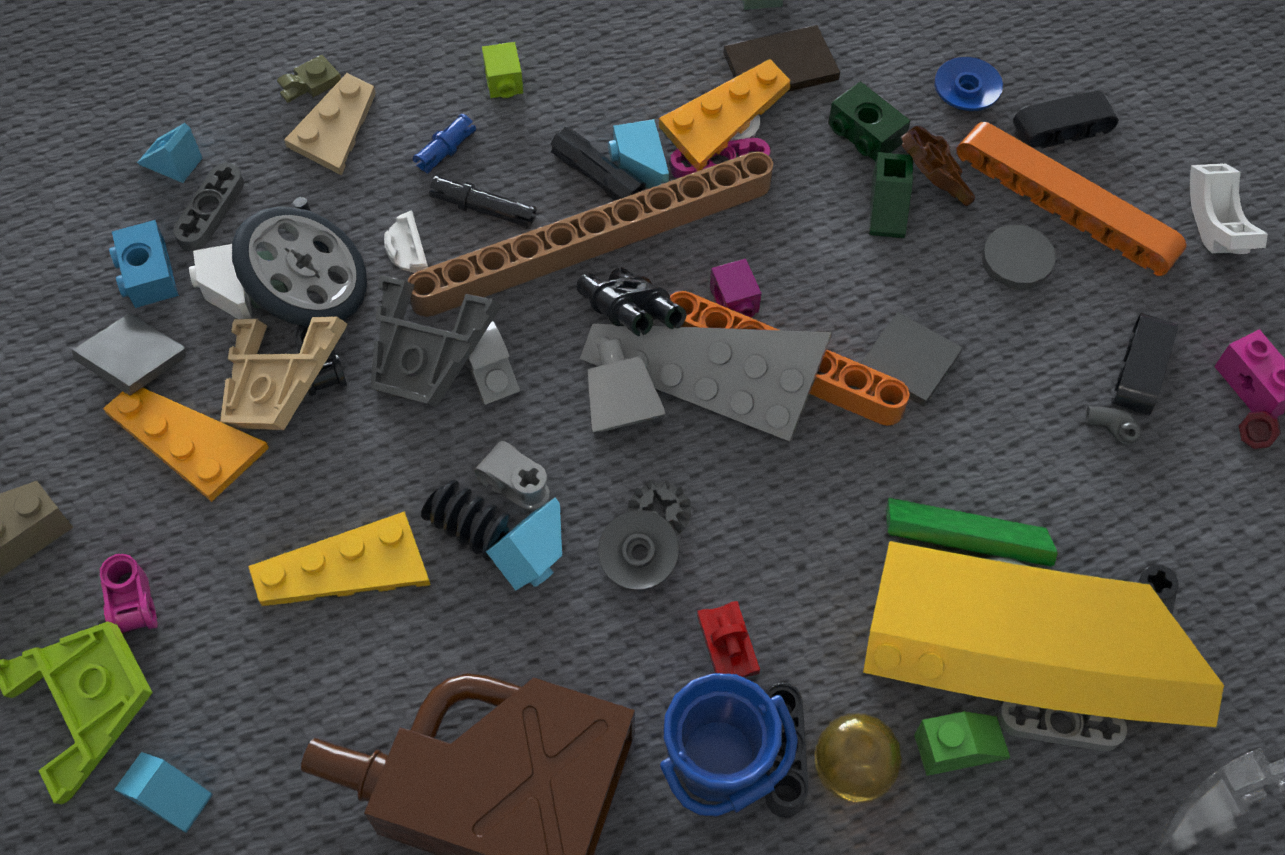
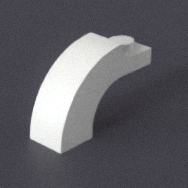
M1227 164L1191 165V207L1205 247L1212 254L1250 253L1251 249L1266 248L1268 234L1251 224L1242 211L1239 196L1241 172Z

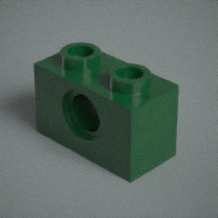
M860 81L832 102L828 124L834 133L844 136L852 142L861 155L869 156L876 162L878 152L891 153L902 145L903 140L901 136L909 130L911 120Z

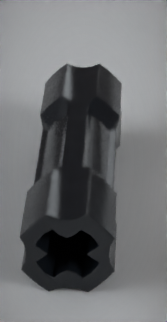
M564 127L559 133L555 134L551 142V153L568 166L577 168L602 187L606 194L614 201L645 190L646 183L630 171L617 166L593 148L587 139L571 127Z

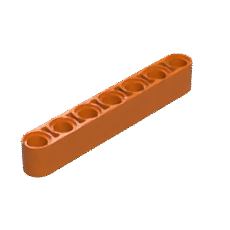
M978 123L957 146L956 152L961 161L967 160L972 163L971 166L992 179L996 177L1001 180L1000 184L1022 197L1024 195L1030 197L1031 202L1051 214L1057 213L1061 216V220L1082 232L1086 230L1092 234L1090 237L1112 250H1120L1123 252L1122 256L1144 269L1148 267L1154 270L1153 274L1156 276L1165 275L1186 249L1187 244L1184 237L1176 230L990 123Z
M678 291L670 295V300L683 307L686 311V319L680 327L779 330L690 292ZM826 349L818 370L824 374L816 375L810 391L811 395L882 425H894L903 418L910 395L905 383ZM848 386H856L859 390L851 389ZM885 400L891 401V402H893L895 405H890V404H887V403H885V402H883V401H885Z

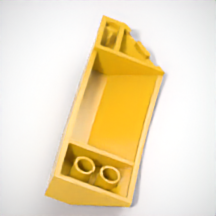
M893 541L889 542L869 634L863 673L982 698L1066 712L1135 721L1205 727L1217 726L1224 684L1213 669H1211L1150 584L1054 571Z

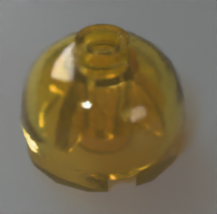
M847 713L833 720L820 734L814 752L815 771L823 786L834 796L845 801L847 799L853 802L869 803L884 796L895 784L902 764L900 743L893 730L881 719L866 713Z

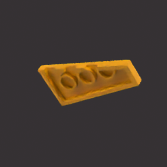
M769 59L660 117L659 128L694 168L700 171L707 165L708 159L715 153L720 154L728 146V141L738 132L740 134L743 133L750 126V121L758 114L762 115L790 89L791 80Z
M143 387L132 395L122 391L103 408L111 419L211 502L269 449L265 441Z

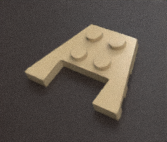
M312 317L299 354H257L267 325L258 319H234L231 332L237 335L236 345L229 348L228 360L233 362L232 378L225 380L220 422L238 429L285 430L345 331L347 323L338 317Z

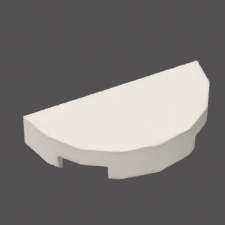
M411 210L399 215L396 218L397 222L390 227L389 231L385 232L384 246L393 264L402 270L415 273L428 268Z

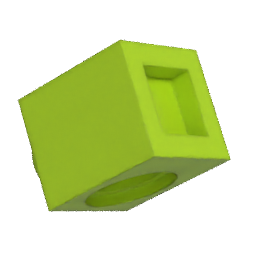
M515 42L482 46L484 69L490 98H510L516 94H523L522 71Z

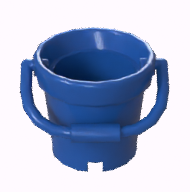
M712 673L691 680L674 695L665 714L663 739L667 748L668 758L661 762L660 767L672 793L686 809L704 816H719L730 811L737 813L774 791V786L787 775L796 758L798 743L793 719L782 696L775 695L770 698L758 684L737 674ZM783 724L787 739L785 755L778 768L767 776L765 773L773 766L782 745ZM674 769L679 773L680 778L686 784L687 789L692 794L706 801H715L721 803L716 805L701 804L700 802L690 798V796L682 787Z

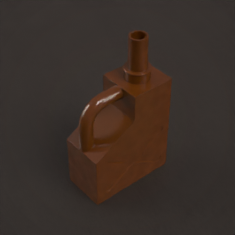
M465 673L447 678L429 692L418 710L411 729L399 728L389 755L383 754L380 750H376L372 755H367L313 738L303 755L301 771L357 791L359 801H368L364 814L377 835L435 855H594L635 736V710L534 677L521 687L487 675ZM470 699L497 706L451 744L435 739L445 714L457 702Z

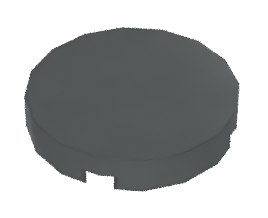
M1007 225L996 229L988 236L981 254L983 267L988 275L996 282L999 280L1005 283L1006 287L1016 290H1029L1042 285L1052 273L1056 261L1055 249L1049 239L1038 230L1024 225Z

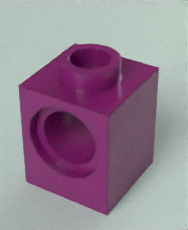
M746 259L711 268L710 290L717 304L750 318L755 313H759L762 293Z

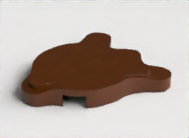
M918 125L901 136L904 150L912 156L920 171L934 185L947 191L952 197H957L965 206H969L975 201L974 193L960 177L963 173L962 169L951 155L950 146L942 136L936 137Z

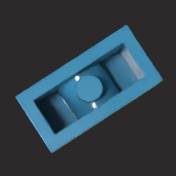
M156 220L112 231L115 246L109 248L115 268H120L121 275L116 276V282L123 298L129 296L134 307L137 308L179 296L165 239Z

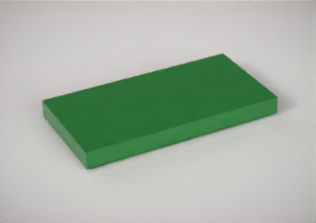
M888 498L886 520L889 535L1050 567L1055 566L1058 552L1047 528Z

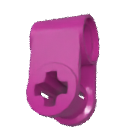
M115 554L106 559L100 568V579L105 603V621L117 624L122 634L146 626L150 630L157 628L156 610L146 573L130 555ZM132 572L131 577L126 582L117 584L122 575Z

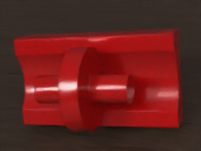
M738 601L730 602L714 609L697 611L698 621L715 673L737 674L743 678L758 675L760 667Z

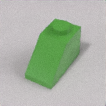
M964 711L924 719L914 734L926 776L1010 758L997 716Z

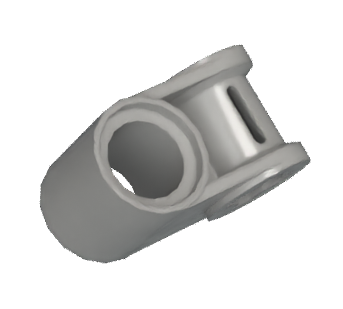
M505 441L498 442L474 469L476 477L486 487L488 484L492 485V491L500 493L524 510L535 511L549 501L550 491L547 486L545 469Z

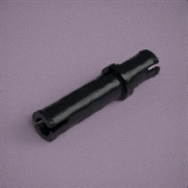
M436 175L430 185V188L435 189L434 191H429L431 198L456 204L463 211H467V208L525 226L530 229L536 217L532 215V213L536 214L537 208L535 206H529L476 189L475 185L469 182L460 184Z

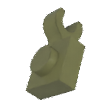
M321 54L294 68V75L284 74L277 79V82L284 89L280 92V95L288 103L306 92L314 98L335 86L341 80V76Z

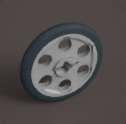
M272 207L258 211L246 218L236 230L232 242V263L237 279L256 304L274 317L290 324L309 326L312 317H338L345 321L356 313L363 303L367 289V277L362 256L352 240L339 227L326 218L300 208ZM284 229L289 231L294 236L295 241L284 240L279 235L278 230ZM319 241L326 244L330 253L320 252L315 248L313 242ZM263 248L268 250L274 260L262 259L257 254L256 249ZM301 263L305 267L300 269L299 267H297V265ZM328 272L338 273L343 278L344 284L333 282L329 278ZM275 279L282 281L287 286L288 292L277 291L273 288L270 281ZM314 291L323 298L324 303H314L307 296V292Z

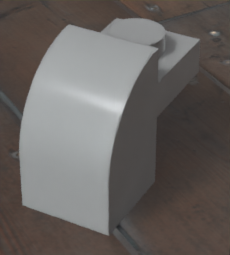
M493 321L464 364L470 369L484 405L520 391L508 359L510 355Z

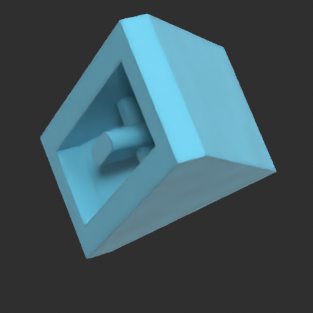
M184 123L157 138L137 163L183 183L202 160V156L191 128Z
M143 752L139 754L114 789L187 833L213 795L165 760Z

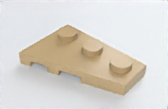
M346 73L284 139L286 147L342 175L349 152L352 151L355 145L356 135L360 126L364 123L375 97L374 86Z

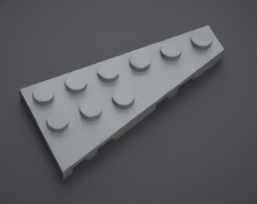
M592 324L580 359L596 366H602L597 344L620 339L624 359L641 356L655 389L791 441L833 332L674 327V329H670L666 326H652L646 335H642L640 332V336H637L625 326Z

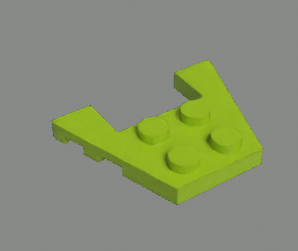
M105 622L60 638V642L42 649L35 647L22 652V656L14 659L0 660V689L3 696L14 698L44 677L75 741L71 747L38 770L55 804H64L75 795L153 693L118 625L111 622Z

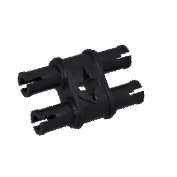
M621 267V271L619 268L614 269L609 276V281L602 282L592 273H589V277L586 274L582 275L577 281V291L590 300L594 311L606 315L610 323L615 326L627 327L637 336H640V332L642 335H646L653 326V320L658 319L666 327L674 329V326L679 328L683 325L686 319L685 309L672 302L670 295L665 289L655 287L647 277L642 275L634 276L623 267Z

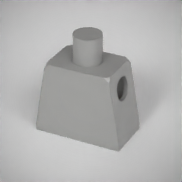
M620 339L597 344L602 366L587 369L593 434L664 417V407L641 356L625 360Z

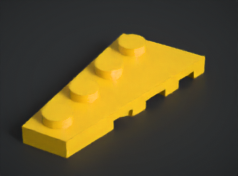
M405 511L249 566L261 606L315 600L316 597L337 595L338 597L354 595L356 592L378 590L379 592L396 590V587L416 585V587L431 585Z

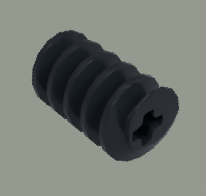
M455 479L447 483L446 486L436 489L424 503L421 510L422 519L425 521L431 520V524L435 528H444L446 535L457 537V541L461 545H469L472 552L475 554L482 553L486 561H491L492 559L486 551L509 532V527L507 526L510 521V514L505 512L496 520L497 506L491 504L482 511L485 499L482 496H477L470 503L471 489L464 488L457 494L459 482Z

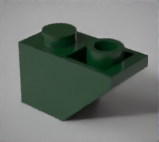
M877 153L872 176L869 235L905 239L913 184V158L911 155Z

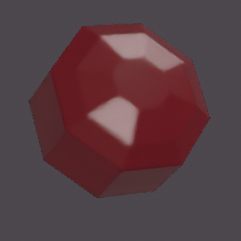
M1266 410L1249 412L1239 425L1241 441L1253 449L1270 447L1281 434L1279 419Z

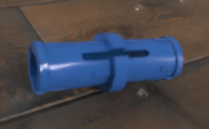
M460 114L446 129L433 134L432 141L413 156L414 163H417L419 160L421 161L416 166L428 174L448 154L450 156L454 155L457 151V146L476 131L475 125L467 127L473 121L467 115Z

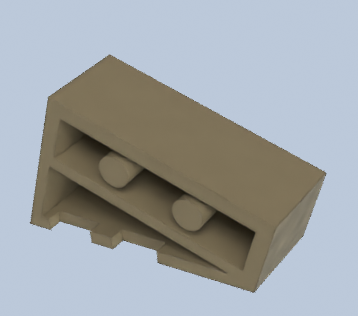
M38 481L0 493V578L73 528Z

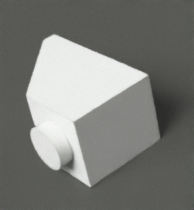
M232 244L193 251L195 266L189 267L193 287H200L206 301L237 319H252L250 298L237 279L232 263Z

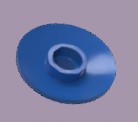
M958 57L948 60L939 67L934 81L935 89L944 102L965 111H979L989 108L998 101L1003 89V81L999 72L989 63L973 57Z

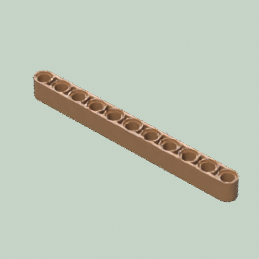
M751 152L417 271L408 279L409 283L415 285L410 298L412 309L420 316H434L461 306L465 294L486 297L761 197L770 190L773 161L763 152Z

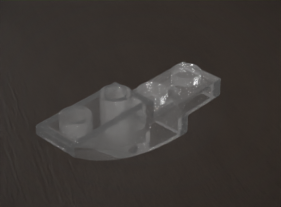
M1258 748L1221 767L1189 792L1173 809L1153 841L1156 851L1171 846L1174 854L1198 845L1199 841L1196 836L1210 832L1212 837L1216 839L1237 830L1239 827L1235 821L1249 812L1247 806L1268 797L1265 790L1278 786L1282 793L1285 792V758L1269 764L1262 749Z

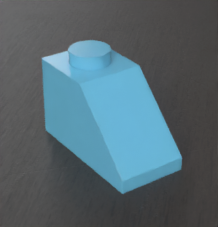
M655 120L613 126V140L608 141L610 160L612 162L617 161L620 168L630 171L646 183V187L649 189L669 182V171Z
M556 497L530 513L486 551L515 591L528 583L536 587L554 573L550 566L562 556L560 503Z

